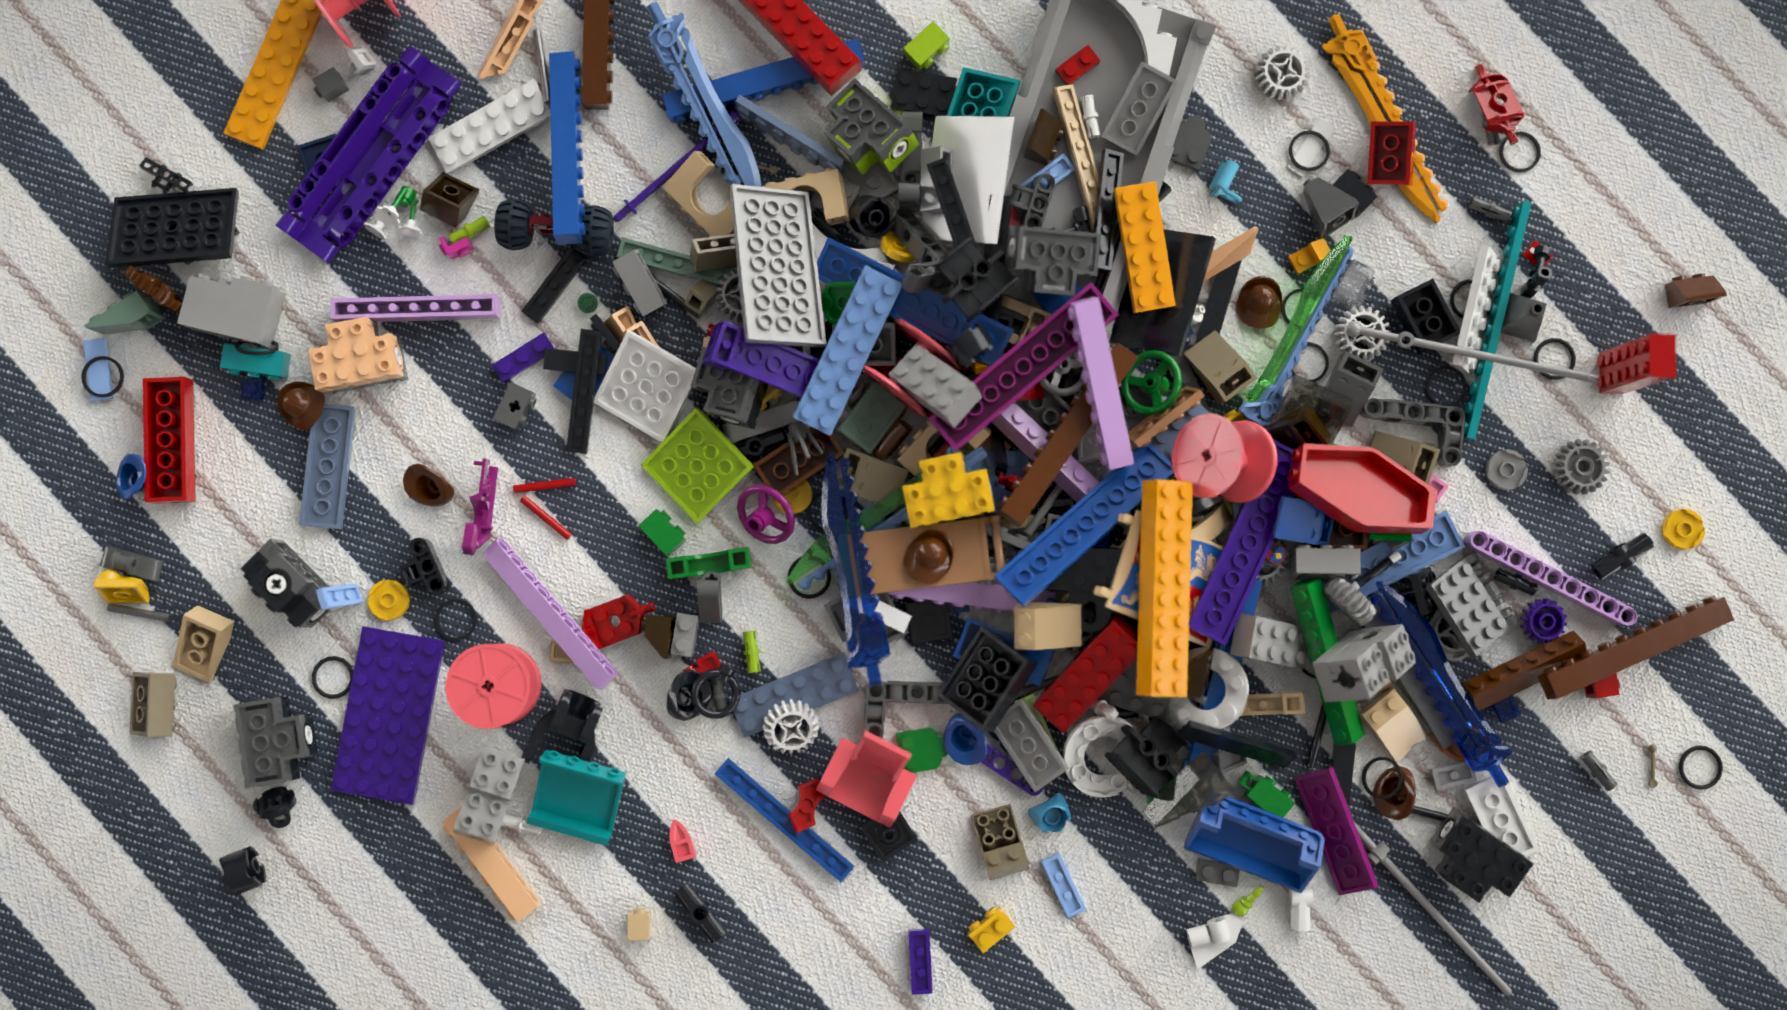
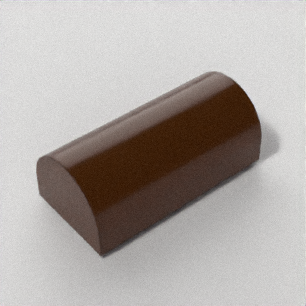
M898 418L873 450L875 455L881 460L889 458L910 434L913 427L905 420Z

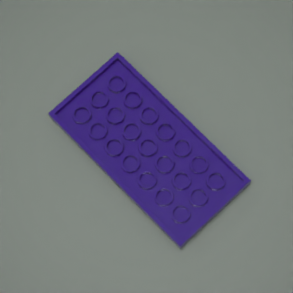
M362 626L331 791L410 805L415 804L445 640Z

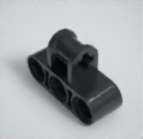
M413 539L409 548L414 561L398 568V571L402 573L405 579V587L408 588L424 582L426 589L430 593L444 594L449 589V581L433 544L428 539ZM420 542L425 544V550L422 553L417 550ZM428 561H432L434 565L430 572L425 568ZM437 579L442 583L438 591L433 586Z

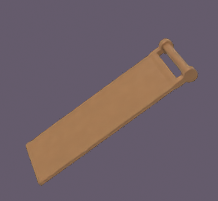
M994 515L977 519L920 525L913 528L903 527L839 535L844 596L855 597L995 580L994 575L1005 566L1000 531L1001 516ZM986 524H991L997 567V572L991 573L985 530ZM927 530L944 532L951 540L954 548V558L949 571L939 581L933 583H923L913 579L906 572L903 564L904 556L910 543L919 534Z

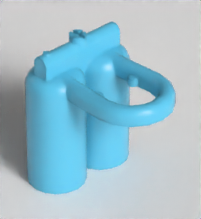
M1231 160L1221 162L1209 186L1211 191L1209 196L1211 198H1216L1217 195H1220L1236 204L1242 202V198L1239 195L1228 190L1239 168L1236 162Z

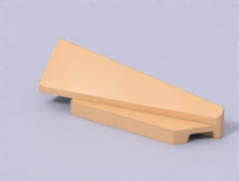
M515 0L477 77L484 79L485 77L506 73L535 20L532 18V15L543 2L542 0Z
M1255 226L1213 250L1203 282L1252 254L1256 234L1259 230L1258 227Z
M628 306L612 314L604 322L620 344L626 332L631 330L658 346L643 321L636 324Z

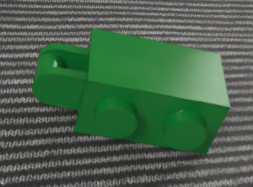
M1246 770L1237 781L1246 789L1243 794L1260 809L1284 818L1295 804L1290 800L1292 795L1284 789L1281 791L1275 787L1276 782L1267 775L1265 777L1261 775L1254 777ZM1251 778L1253 782L1250 786H1247L1246 783Z

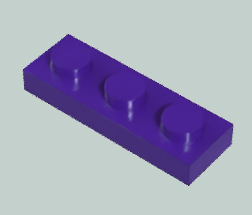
M543 332L495 362L492 366L501 381L505 383L542 360L545 349L555 348Z
M929 929L909 930L912 995L933 994Z

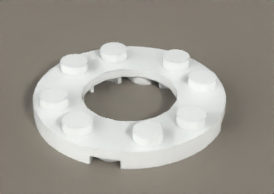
M1201 647L1189 650L1188 661L1209 648ZM1214 649L1211 669L1223 678L1226 686L1225 697L1216 708L1201 710L1191 703L1188 696L1171 697L1169 708L1182 724L1185 725L1191 720L1214 728L1224 729L1241 716L1245 709L1247 696L1249 695V684L1244 669L1232 655L1225 651Z
M1098 715L1084 720L1069 734L1063 749V759L1070 768L1066 771V774L1075 787L1083 793L1094 797H1112L1132 786L1130 781L1117 769L1106 775L1095 774L1086 767L1084 761V754L1088 744L1097 738L1108 736L1118 740L1120 743L1126 736L1120 728L1124 724L1132 726L1128 721L1117 716L1115 720H1110L1106 716ZM1144 742L1142 743V750L1145 749Z

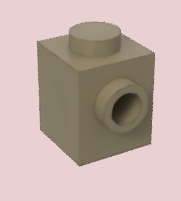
M702 279L690 290L684 304L701 315L713 304L718 294L716 288Z

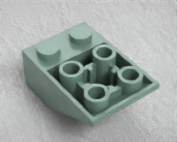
M136 290L127 293L120 302L109 305L102 314L91 317L89 319L90 322L84 326L101 334L146 330L164 320L166 316L151 297Z

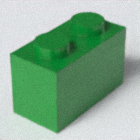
M656 509L638 526L669 557L686 541L684 538L686 533L679 525L675 527L670 522L672 518L665 510L660 512Z

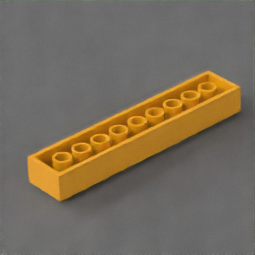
M1159 479L1142 480L1136 695L1187 697L1192 482Z

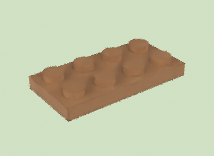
M1185 386L1180 390L1179 396L1171 407L1160 414L1147 416L1128 431L1130 445L1138 448L1147 446L1152 441L1151 438L1156 434L1159 435L1166 431L1167 425L1172 421H1178L1184 416L1186 410L1199 405L1200 399L1204 397V394L1200 389Z

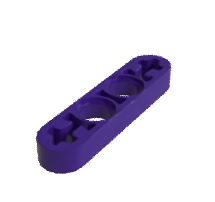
M987 744V753L991 755L992 751H994L995 754L991 757L989 763L985 762L988 760L987 757L981 763L1032 796L1039 795L1042 792L1043 788L1034 792V790L1030 791L1031 787L1027 783H1024V786L1020 785L1025 780L1023 774L1021 779L1013 780L1011 778V771L1019 769L1016 763ZM997 757H1002L1005 760V765L1001 769H997L993 765V761Z

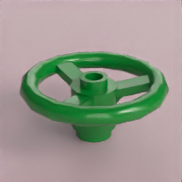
M1150 350L1137 355L1138 359L1121 382L1122 395L1127 405L1137 413L1148 416L1160 414L1171 407L1179 396L1182 385L1181 370L1175 359L1165 352ZM1151 358L1162 360L1155 373H1148L1144 378L1131 376L1136 366L1144 360ZM1170 367L1173 372L1174 383L1171 393L1162 402L1161 396L1167 393L1170 388L1169 381L1164 376ZM1129 384L1142 386L1146 392L1151 393L1154 407H1145L1138 404L1130 393Z

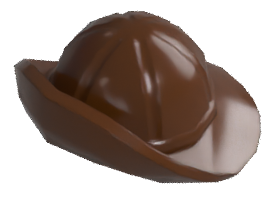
M1263 275L1250 279L1241 288L1236 306L1240 319L1245 324L1257 329L1272 327L1279 320L1282 312V292L1277 282L1268 276Z
M295 381L286 384L279 391L277 404L279 411L291 425L301 430H307L320 418L325 398L322 392L315 390L314 385Z
M413 464L404 473V490L415 502L434 507L445 505L453 499L455 493L450 483L441 474L432 471L426 466Z
M927 530L922 532L910 543L903 560L906 572L913 579L923 583L939 581L947 574L954 558L953 544L942 531Z
M1395 766L1386 769L1380 775L1373 789L1374 794L1386 796L1396 789L1399 775ZM1399 766L1403 774V783L1399 792L1389 799L1373 797L1378 811L1383 816L1394 820L1408 817L1413 810L1415 802V780L1412 772L1403 766Z

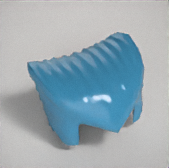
M1056 793L1047 801L1028 810L1032 821L1044 833H1049V831L1061 832L1066 821L1071 819L1068 805L1061 793Z

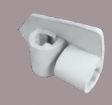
M1230 913L1207 921V924L1186 929L1196 967L1201 968L1236 943L1244 921L1235 914Z

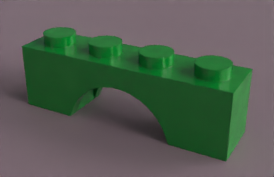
M749 547L666 559L669 580L702 576L712 571L723 573L753 568Z

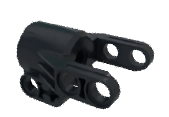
M564 689L557 707H553L536 722L521 757L525 759L524 763L529 764L535 757L546 729L583 743L584 745L578 758L590 762L596 748L595 728L603 710L600 707L601 703L582 693Z

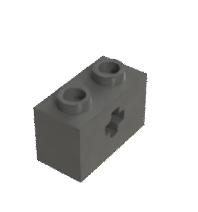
M510 382L493 419L519 431L520 428L525 427L528 421L526 416L529 409L532 410L534 408L537 394ZM519 405L520 410L513 409V406Z

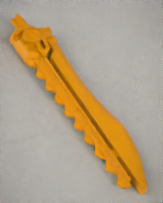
M1333 15L1328 21L1336 37L1328 41L1327 44H1323L1322 49L1327 54L1332 55V63L1337 67L1357 99L1370 127L1371 121H1386L1361 74L1364 75L1388 120L1402 121L1400 120L1402 109L1392 104L1393 100H1395V95L1393 92L1385 89L1387 78L1377 73V70L1380 69L1379 62H1377V58L1364 32L1352 29L1347 31L1340 15ZM1415 139V148L1418 146L1417 139ZM1415 150L1414 167L1421 179L1419 180L1413 169L1412 185L1397 186L1420 211L1433 220L1434 223H1438L1440 216L1427 195L1424 186L1428 190L1437 209L1441 212L1448 208V201L1438 197L1440 186L1430 180L1433 177V170L1423 166L1425 155Z

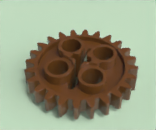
M131 265L127 268L124 274L133 281V285L163 307L172 308L180 313L183 300L180 299L177 292L172 290L167 284H161L162 281L150 273L142 272Z

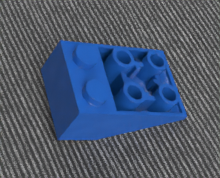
M1281 496V501L1278 505V515L1273 528V537L1315 545H1329L1334 519L1303 498Z

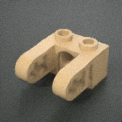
M1002 297L1001 308L1026 318L1019 335L1013 333L1008 342L1013 347L1052 315L1010 297Z

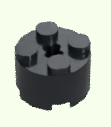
M862 195L852 203L849 209L850 225L860 235L871 238L883 237L891 231L894 225V208L889 201L882 197Z
M980 322L975 324L977 327L975 330L969 328L953 340L955 342L953 347L950 344L945 347L960 367L964 365L968 368L977 361L974 358L979 353L985 355L994 348L991 345L994 340Z
M251 846L219 859L224 873L221 876V881L225 887H230L235 896L260 887L262 883L266 882L264 864L259 866L256 858L259 853Z

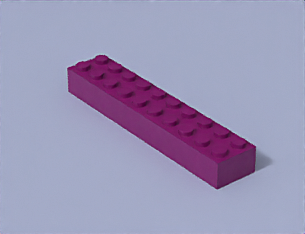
M1092 282L972 381L982 395V398L954 428L935 414L928 418L931 425L955 453L1079 350L1078 342L1074 341L1072 334L1074 324L1068 316L1069 303L1097 297L1100 301L1105 327L1116 319L1119 314Z

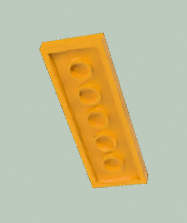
M1156 181L1114 188L1133 313L1176 306Z

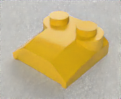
M112 569L104 570L95 579L94 588L106 603H149L148 587L142 579L121 576L116 570Z

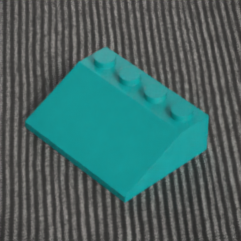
M963 67L947 116L1009 117L1021 81Z

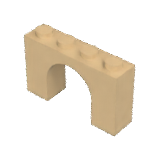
M694 151L663 186L667 191L666 195L672 201H677L681 205L680 209L686 215H691L695 219L694 223L701 230L705 229L710 234L708 237L734 234L731 202L717 215L706 213L698 203V186L715 165L701 151Z
M826 168L820 173L810 172L804 174L803 177H789L783 182H768L765 186H762L766 188L817 192L822 197L825 219L830 225L850 221L843 176L837 168Z
M928 420L926 422L928 426L923 431L919 429L912 436L914 439L910 445L906 443L898 451L900 455L897 460L920 481H923L919 461L932 458L928 451V440L937 432ZM985 427L968 443L977 449L990 435L991 430Z

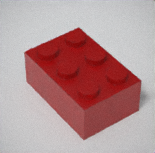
M1371 121L1367 184L1412 185L1416 137L1415 122Z

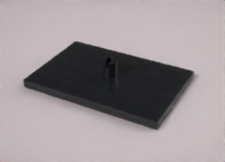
M237 187L188 191L187 193L175 192L114 197L105 266L107 268L129 267L130 265L145 266L232 258L239 196Z
M1163 229L1176 306L1133 313L1129 282L1127 281L1118 308L1119 315L1116 317L1112 327L1109 344L1116 345L1120 343L1124 347L1146 351L1157 350L1168 355L1181 357L1216 238L1214 236Z

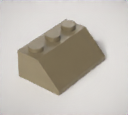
M133 672L130 716L131 735L145 737L172 736V731L175 727L173 710L176 706L174 690L177 686L174 673Z

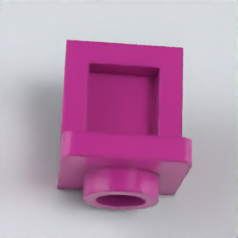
M443 236L439 238L442 243L439 245L444 256L448 255L452 260L457 257H465L474 249L468 238H464L452 245Z

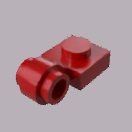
M712 651L696 660L698 668L691 665L682 671L694 670L703 673L711 669H719L721 662L715 651Z

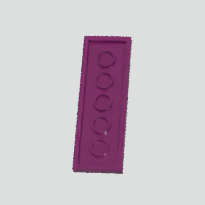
M1333 767L1294 777L1313 829L1319 831L1324 837L1323 855L1338 894L1345 895L1377 888L1379 885Z

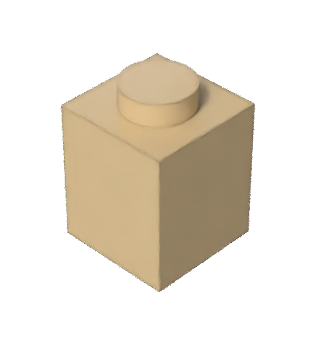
M634 908L633 912L627 915L628 940H649L652 936L651 911H646V908Z

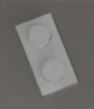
M1472 760L1429 769L1435 790L1477 781Z

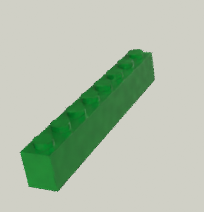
M1320 578L1301 580L1290 587L1311 664L1338 642ZM1313 667L1334 744H1354L1365 735L1355 700L1325 702Z

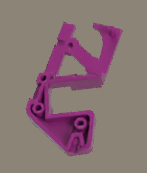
M484 458L482 462L474 461L473 463L474 465L482 466L479 493L470 496L475 516L474 523H466L462 542V550L465 555H474L476 549L488 541L493 529L492 518L498 467L489 466V473L486 477L490 460Z

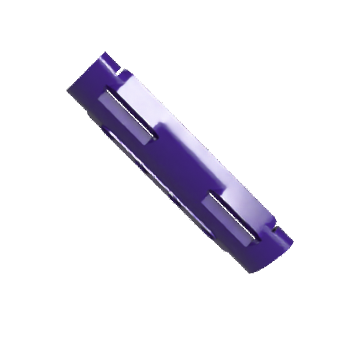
M411 45L406 48L398 59L399 63L393 62L386 67L291 195L287 203L288 209H290L289 212L285 211L275 225L328 264L340 248L349 245L360 231L364 222L368 220L448 112L451 98L462 85L458 79L429 61ZM415 79V81H414V82L412 83V85L409 87V89L407 90V92L404 94V96L401 98V100L398 102V104L395 106V108L392 110V112H391V113L389 114V116L386 118V120L384 121V123H382V121L385 119V117H386V116L388 115V113L391 111V109L393 108V106L396 104V102L399 100V98L402 96V94L405 92V90L408 88V86L411 84V82ZM343 177L338 183V185L335 187V189L332 191V193L329 195V197L326 199V201L323 203V205L320 207V209L317 211L312 220L309 221L313 214L316 212V210L319 208V206L322 204L324 199L327 197V195L339 181V179Z

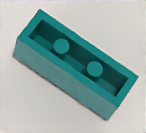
M224 343L220 368L227 370L226 373L239 376V373L243 372L247 373V377L260 378V375L267 376L268 380L280 381V378H288L291 355L282 351H276L268 355H247L236 351L235 345ZM238 345L241 349L258 352L268 350Z

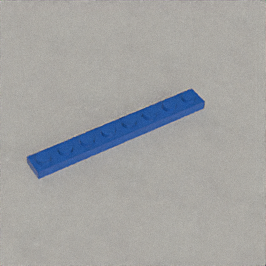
M730 758L717 770L715 775L838 881L842 882L855 867L813 829L808 828L796 834L788 818V814L792 811Z

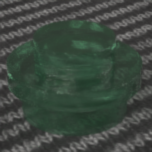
M584 293L578 298L577 304L582 312L592 313L598 307V299L592 293Z

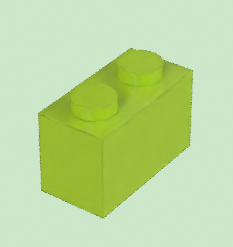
M932 21L903 48V54L919 71L923 68L927 69L934 63V58L938 54L943 55L949 49L950 38Z

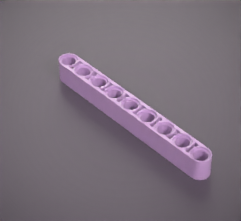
M1483 531L1469 532L1464 538V544L1468 549L1616 625L1629 626L1637 621V612L1633 608ZM1475 535H1477L1480 539V543L1478 546H1476L1473 543V537ZM1493 545H1496L1498 548L1497 555L1492 553ZM1512 554H1514L1517 559L1514 565L1510 561V556ZM1530 564H1533L1535 567L1533 574L1528 569ZM1549 573L1553 576V582L1551 584L1547 580V576ZM1567 583H1570L1572 586L1570 593L1566 591ZM1586 592L1590 595L1588 603L1584 599ZM1604 602H1606L1609 607L1607 612L1603 610ZM1623 612H1626L1627 619L1625 621H1623L1621 617Z
M497 538L483 552L485 559L592 685L599 690H603L617 676L615 668L505 540Z

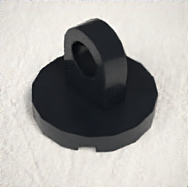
M275 787L266 790L261 794L262 797L256 798L252 806L256 816L261 819H268L269 823L275 828L286 827L291 821L290 810L297 801L294 791L292 789L287 790L286 787ZM282 815L285 816V818L282 820L275 819Z

